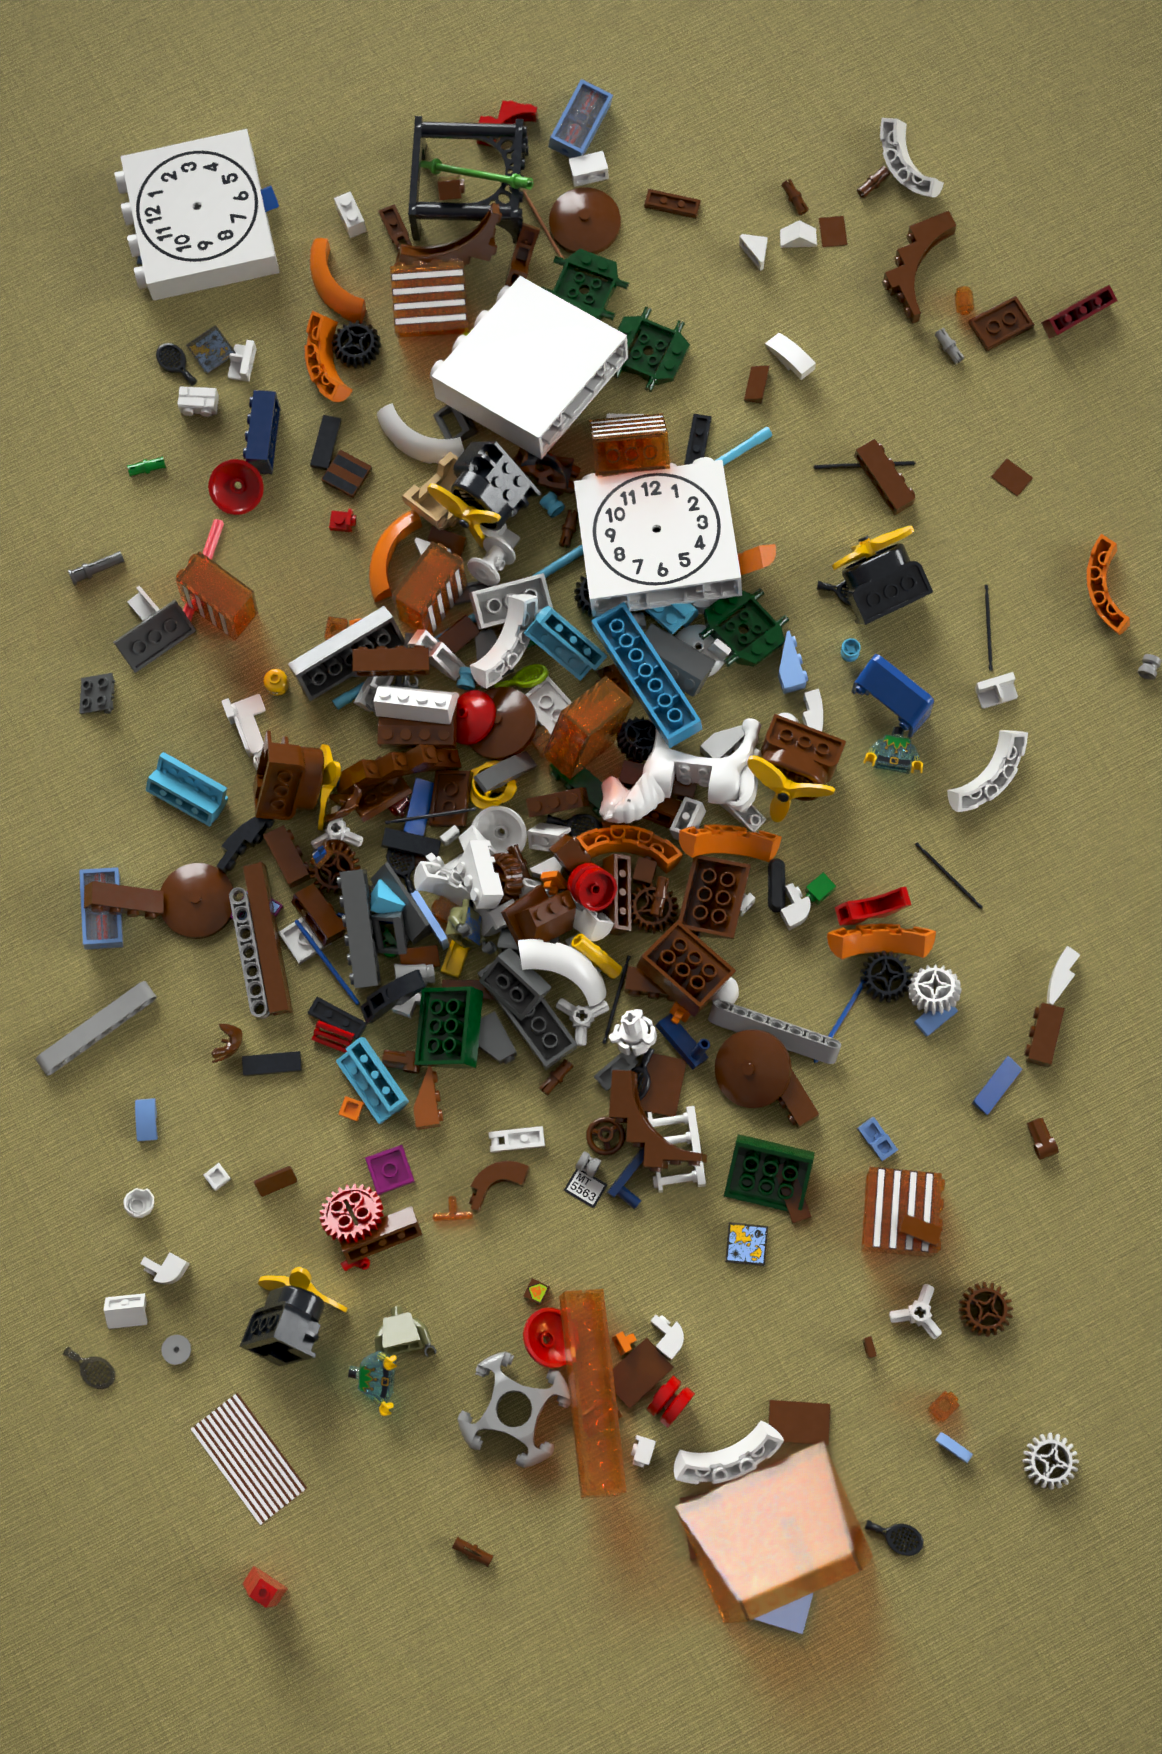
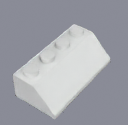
M383 685L377 688L373 702L376 716L450 724L459 694Z

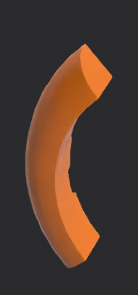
M314 239L310 254V271L319 296L330 309H333L344 319L356 323L358 320L362 324L366 312L365 300L348 293L339 286L328 269L330 253L328 239Z
M312 311L306 329L308 339L307 345H305V360L308 373L321 394L333 402H342L350 396L353 389L349 388L340 379L334 365L332 341L334 340L333 336L338 322Z
M413 509L392 522L383 532L375 546L369 570L370 588L375 603L392 596L388 583V566L396 546L410 533L422 527L419 514Z
M1101 534L1090 554L1087 566V587L1090 599L1098 615L1114 632L1121 635L1130 626V618L1112 601L1106 584L1110 563L1117 552V543Z
M760 545L737 554L741 575L769 566L775 559L776 545Z
M710 824L704 825V828L701 829L691 826L679 831L680 846L692 858L703 854L727 853L770 862L776 855L782 839L781 836L761 830L758 833L749 832L746 827Z
M610 825L607 828L589 830L576 837L581 843L579 847L582 851L585 850L591 858L612 852H626L642 857L648 856L655 859L654 861L657 862V865L666 874L678 865L683 856L680 850L667 839L664 840L655 835L654 832L636 826Z
M899 924L856 925V929L846 930L843 927L828 932L827 940L831 951L840 959L858 954L893 951V953L925 958L934 945L936 931L916 926L913 929L901 928Z

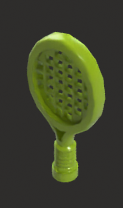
M542 664L528 665L519 670L512 679L497 682L494 685L495 687H509L511 685L521 688L534 687L545 681L549 671Z

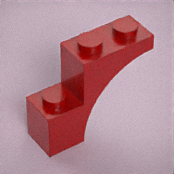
M502 100L498 119L492 116H480L479 123L516 124V119H523V122H537L538 110L532 104H520L512 100ZM476 140L477 144L491 146L486 142Z
M900 887L878 896L847 901L836 906L835 911L840 926L856 925L870 918L888 917L911 906L907 887Z

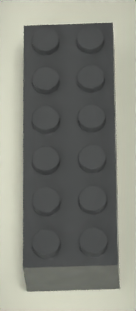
M383 606L288 663V666L309 701H312L353 676V649L358 647L376 649L379 646L387 647V649L395 648L396 646H403L404 638L393 616Z
M359 869L340 872V877H337L338 888L342 889L343 896H340V905L345 910V915H342L343 927H347L348 933L345 935V944L350 949V954H347L348 965H352L353 972L350 973V983L355 988L382 985L371 919L372 911H370L371 900L367 870Z
M491 964L478 972L479 979L482 978ZM488 990L545 1071L577 1049L578 1044L544 998L521 1021Z

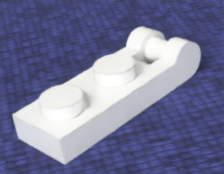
M543 1126L488 1133L492 1145L490 1146L491 1153L545 1147ZM504 1137L505 1144L499 1145V1138Z

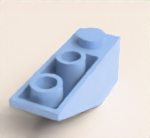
M790 631L786 633L778 674L783 694L804 689L808 681L806 671H802L801 664H803L801 654H797L795 649L797 647L795 636H791Z

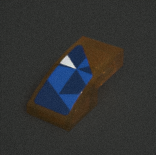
M325 839L311 852L312 860L318 869L334 853L328 847L330 843Z

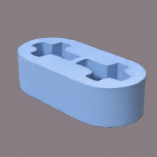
M940 1432L935 1440L965 1463H968L973 1455L942 1432Z

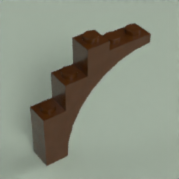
M492 203L481 222L469 233L457 240L429 247L401 244L396 257V269L406 272L444 270L445 266L454 269H463L464 271L466 264L469 265L471 257L490 262L492 255L495 256L497 251L494 236L496 233V223H500L502 213L499 211V204Z
M949 211L909 226L907 234L909 245L897 249L896 257L894 258L897 268L885 272L884 279L882 280L883 287L886 291L888 290L890 296L896 294L899 303L903 304L904 313L907 318H910L912 324L918 322L921 315L914 289L917 269L933 247L955 234L957 225Z
M420 744L406 753L390 752L378 760L362 759L341 772L337 791L338 794H353L354 784L362 790L374 784L405 775L428 771L458 770L462 768L458 750L437 749L434 745Z
M612 1070L609 1117L615 1119L616 1123H627L626 1142L631 1143L632 1147L644 1148L645 1144L643 1167L650 1168V1172H661L662 1169H668V1164L681 1165V1162H688L689 1166H700V1163H707V1155L678 1148L654 1129L640 1103L636 1072Z

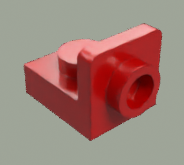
M348 509V512L331 510L329 529L331 531L352 532V527L356 526L357 520L353 510Z

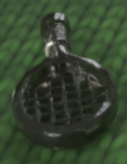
M69 1346L64 1350V1356L79 1364L82 1379L89 1386L95 1389H106L114 1384L116 1379L115 1370L107 1360L95 1356L82 1358Z

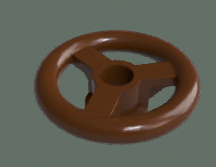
M607 1116L599 1117L589 1125L586 1132V1140L589 1147L595 1153L612 1155L623 1146L625 1130L621 1123L615 1122V1119ZM603 1122L613 1124L611 1128L603 1126L599 1130L595 1129L598 1124ZM618 1130L619 1141L611 1148L610 1141L613 1139V1134ZM604 1132L609 1133V1137L606 1139L602 1137ZM592 1134L598 1136L599 1140L604 1142L605 1150L598 1148L594 1144Z

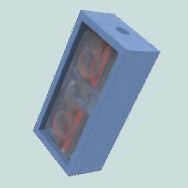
M581 79L550 137L548 147L569 158L585 155L611 105L613 95Z
M118 867L79 870L84 950L123 947L122 913L111 915L107 911L97 913L92 912L91 909L84 908V886L92 881L120 885Z

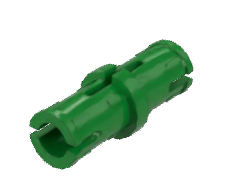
M162 456L148 461L144 459L143 462L127 465V468L129 469L130 477L142 473L149 474L150 471L166 468Z

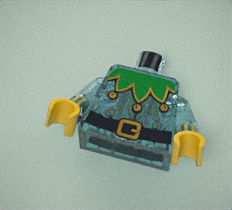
M893 727L892 735H884L883 739H878L870 747L863 761L864 764L866 761H870L873 768L908 774L910 770L911 773H914L916 769L920 773L923 771V763L920 760L917 749L911 744V739L903 737L904 729L901 727Z
M377 1351L364 1357L360 1367L350 1366L348 1378L359 1379L358 1390L363 1392L379 1407V1412L382 1416H388L392 1414L389 1409L394 1407V1404L392 1402L387 1403V1400L389 1401L394 1390L395 1368L397 1367L396 1356H390L382 1351Z

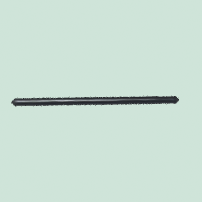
M914 461L894 462L895 466H913L916 464ZM859 463L814 465L813 468L816 470L862 467Z

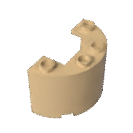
M449 452L438 462L437 473L421 488L414 484L402 496V500L407 506L439 530L455 526L459 518L438 503L429 494L427 487L433 483L451 492V486L457 479L453 467L458 460V457L452 452Z

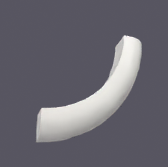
M882 118L880 140L882 141L884 151L883 156L891 173L902 185L913 192L923 196L937 197L944 183L935 178L924 176L912 163L906 146L907 124L899 119Z
M393 403L384 406L377 412L379 424L385 435L388 436L399 450L414 459L431 464L438 463L449 452H452L458 458L464 452L460 437L454 439H435L412 430L398 416Z
M530 594L508 596L507 617L498 640L484 657L470 665L473 678L480 686L488 688L502 679V675L508 669L512 670L522 657L530 641V638L524 634V631L533 622V619L536 618L538 596Z
M999 731L995 753L985 770L970 783L959 788L947 790L948 800L953 810L963 812L978 808L979 805L993 800L1008 786L1018 771L1017 766L1021 756L1025 754L1028 732Z
M419 862L414 874V885L417 891L437 894L458 907H462L463 899H471L457 870H447L438 863ZM473 904V910L482 917L481 934L484 937L497 934L502 930H496L487 915L493 909H477L475 904Z
M524 878L522 880L524 887L521 888L522 894L519 895V899L542 883ZM548 888L545 889V891H546L548 897L553 896V895H549V894H548L549 891H550V889H548ZM558 889V893L564 892V890ZM574 901L577 908L573 927L591 941L603 939L610 933L614 923L604 913L598 914L595 911H590Z
M540 939L518 940L522 970L542 969L567 977L582 990L589 1007L597 1005L604 1000L607 993L604 980L600 972L597 971L585 955L558 942L552 944L543 942Z
M760 1421L749 1435L728 1448L708 1453H693L679 1450L674 1463L675 1479L692 1484L710 1481L716 1484L736 1479L756 1469V1465L766 1457L769 1459L779 1449L784 1439L775 1428Z

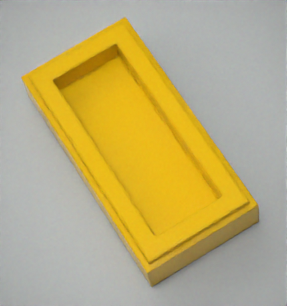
M451 940L440 972L459 979L470 947L463 948L454 940Z

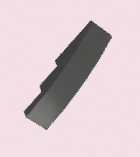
M525 751L489 767L473 778L484 792H488L505 786L509 781L519 778L523 773L534 770L538 765L528 752Z

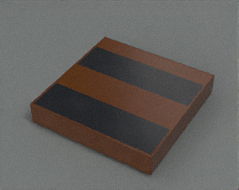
M340 449L321 480L354 498L372 470V466Z

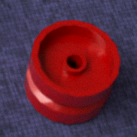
M584 863L577 866L570 874L567 889L570 891L574 901L590 911H599L612 903L616 896L617 884L612 874L594 863Z
M674 1375L666 1384L662 1385L646 1408L652 1416H657L664 1408L666 1411L660 1417V1422L667 1428L695 1395L688 1387L684 1388L677 1395L676 1392L681 1386V1381Z

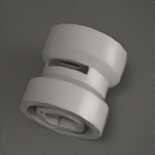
M1145 654L1142 659L1143 664L1139 667L1137 673L1145 679L1154 680L1157 675L1156 670L1160 667L1162 660L1157 656Z
M584 1151L575 1169L585 1171L588 1176L593 1178L602 1161L598 1158L590 1157V1154Z

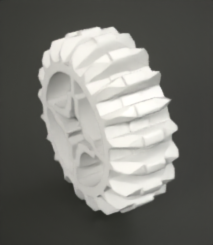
M936 964L934 968H930L927 965L926 970L920 967L919 973L915 972L913 978L910 979L912 982L908 986L909 998L912 999L913 1005H917L918 1010L924 1008L925 1014L928 1011H932L934 1015L936 1011H939L942 1015L944 1009L949 1012L951 1007H955L956 1002L960 1000V981L957 980L956 974H952L951 969L945 971L944 965L940 969Z
M1048 1433L1046 1440L1045 1436L1041 1434L1039 1435L1040 1442L1037 1438L1032 1439L1035 1446L1030 1443L1027 1444L1031 1452L1024 1451L1023 1453L1029 1456V1459H1023V1463H1029V1466L1025 1467L1024 1471L1031 1470L1032 1473L1028 1475V1478L1036 1476L1034 1484H1038L1041 1480V1488H1045L1047 1483L1049 1489H1054V1483L1057 1488H1062L1061 1481L1065 1485L1069 1484L1066 1477L1074 1479V1475L1070 1471L1076 1472L1078 1468L1072 1466V1463H1079L1077 1459L1072 1460V1456L1077 1455V1452L1070 1453L1069 1450L1073 1448V1444L1065 1446L1067 1438L1062 1439L1060 1442L1059 1434H1056L1053 1440L1052 1433ZM1052 1444L1051 1449H1049L1046 1455L1036 1453L1041 1446ZM1058 1447L1064 1452L1066 1463L1058 1458ZM1050 1455H1052V1460L1058 1464H1052L1049 1467V1462L1042 1458H1050ZM1035 1459L1043 1464V1475L1037 1470ZM1055 1467L1065 1469L1059 1477L1049 1478Z

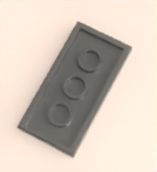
M173 600L113 643L134 673H136L190 636L196 629L177 601Z

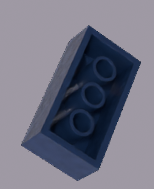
M254 390L253 397H250L249 400L251 414L247 416L249 431L245 433L247 448L243 449V459L252 464L260 474L272 475L281 406L275 391Z

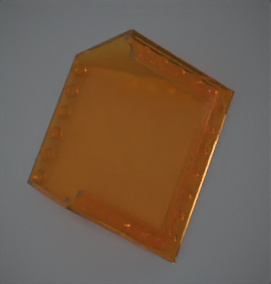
M823 1441L675 1506L723 1623L751 1621L862 1571L873 1558V1554Z

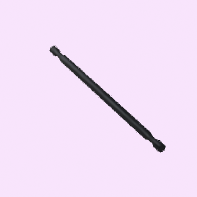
M985 585L989 671H992L988 585Z
M476 807L470 809H460L441 813L401 818L392 821L388 820L385 821V824L387 825L391 823H400L465 813L468 811H476Z
M918 842L915 844L979 909L983 908Z
M627 955L626 964L623 968L603 1044L607 1042V1036L609 1035L627 972L628 962L631 958L629 955Z

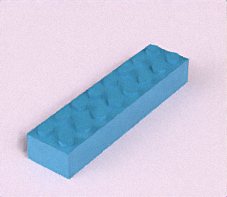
M623 602L591 620L595 634L667 746L671 748L701 731L702 723L626 604Z

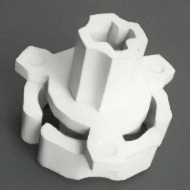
M634 1009V1011H626L622 1016L621 1026L620 1024L615 1025L614 1032L609 1035L611 1043H617L620 1052L630 1055L631 1047L634 1055L638 1056L646 1053L649 1047L655 1044L657 1033L652 1020L644 1017L642 1010Z

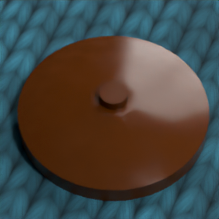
M582 187L564 193L555 201L549 215V227L554 241L563 250L573 254L578 249H583L593 254H598L609 248L618 237L621 227V216L617 204L608 194L595 188Z
M495 687L484 691V693L492 698L495 704V721L492 729L484 739L469 746L478 755L490 760H505L521 753L531 743L536 733L538 721L534 705L525 694L514 688Z
M205 863L184 865L172 872L161 887L160 891H164V910L161 916L168 927L180 936L190 939H202L215 935L231 920L232 909L229 894L234 889L233 885L221 870Z
M750 1029L733 1034L722 1044L716 1056L715 1077L718 1086L730 1101L741 1107L760 1108L774 1103L784 1094L791 1079L792 1067L787 1049L778 1038L763 1030Z

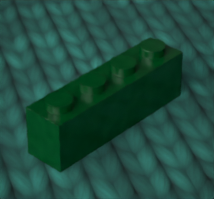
M563 750L549 765L550 776L554 780H560L564 783L563 786L566 790L586 787L589 804L593 808L592 812L600 818L599 811L603 801L601 785L603 782Z

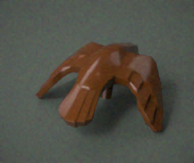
M354 784L352 795L330 794L329 798L342 807L337 812L326 815L324 817L325 822L343 818L359 806L362 792L356 784Z
M219 1024L220 1029L225 1034H228L229 1040L222 1038L221 1042L227 1043L226 1046L215 1048L212 1051L211 1055L215 1058L212 1063L227 1059L238 1051L243 1036L240 1028L229 1024Z

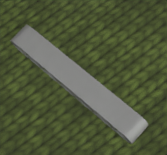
M236 887L231 890L229 898L249 1008L253 1016L265 1019L270 1013L249 897L243 888ZM239 893H243V900L237 902L236 895ZM246 911V919L239 920L240 913ZM250 930V937L243 939V932ZM254 949V955L247 958L246 951ZM257 967V974L250 977V969ZM256 986L261 987L259 995H253V988ZM259 1005H264L265 1007L262 1014L256 1013V1008Z
M146 981L137 984L39 1054L35 1059L46 1076L53 1074L147 1007L157 996Z
M714 1000L708 1017L711 1023L735 1032L750 1029L766 1031L778 1038L787 1050L827 1064H834L841 1048V1043L834 1038L727 1001Z

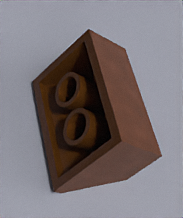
M566 890L514 915L525 940L540 939L543 942H548L573 929L577 907L570 891Z

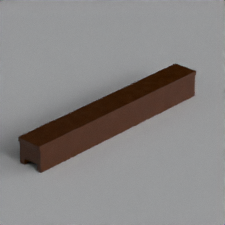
M260 861L256 864L243 866L269 1013H273L276 1016L293 1013L267 868Z

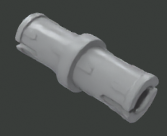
M941 328V330L934 334L943 346V351L948 353L954 364L961 362L965 358L957 348L955 340L949 337L944 328Z

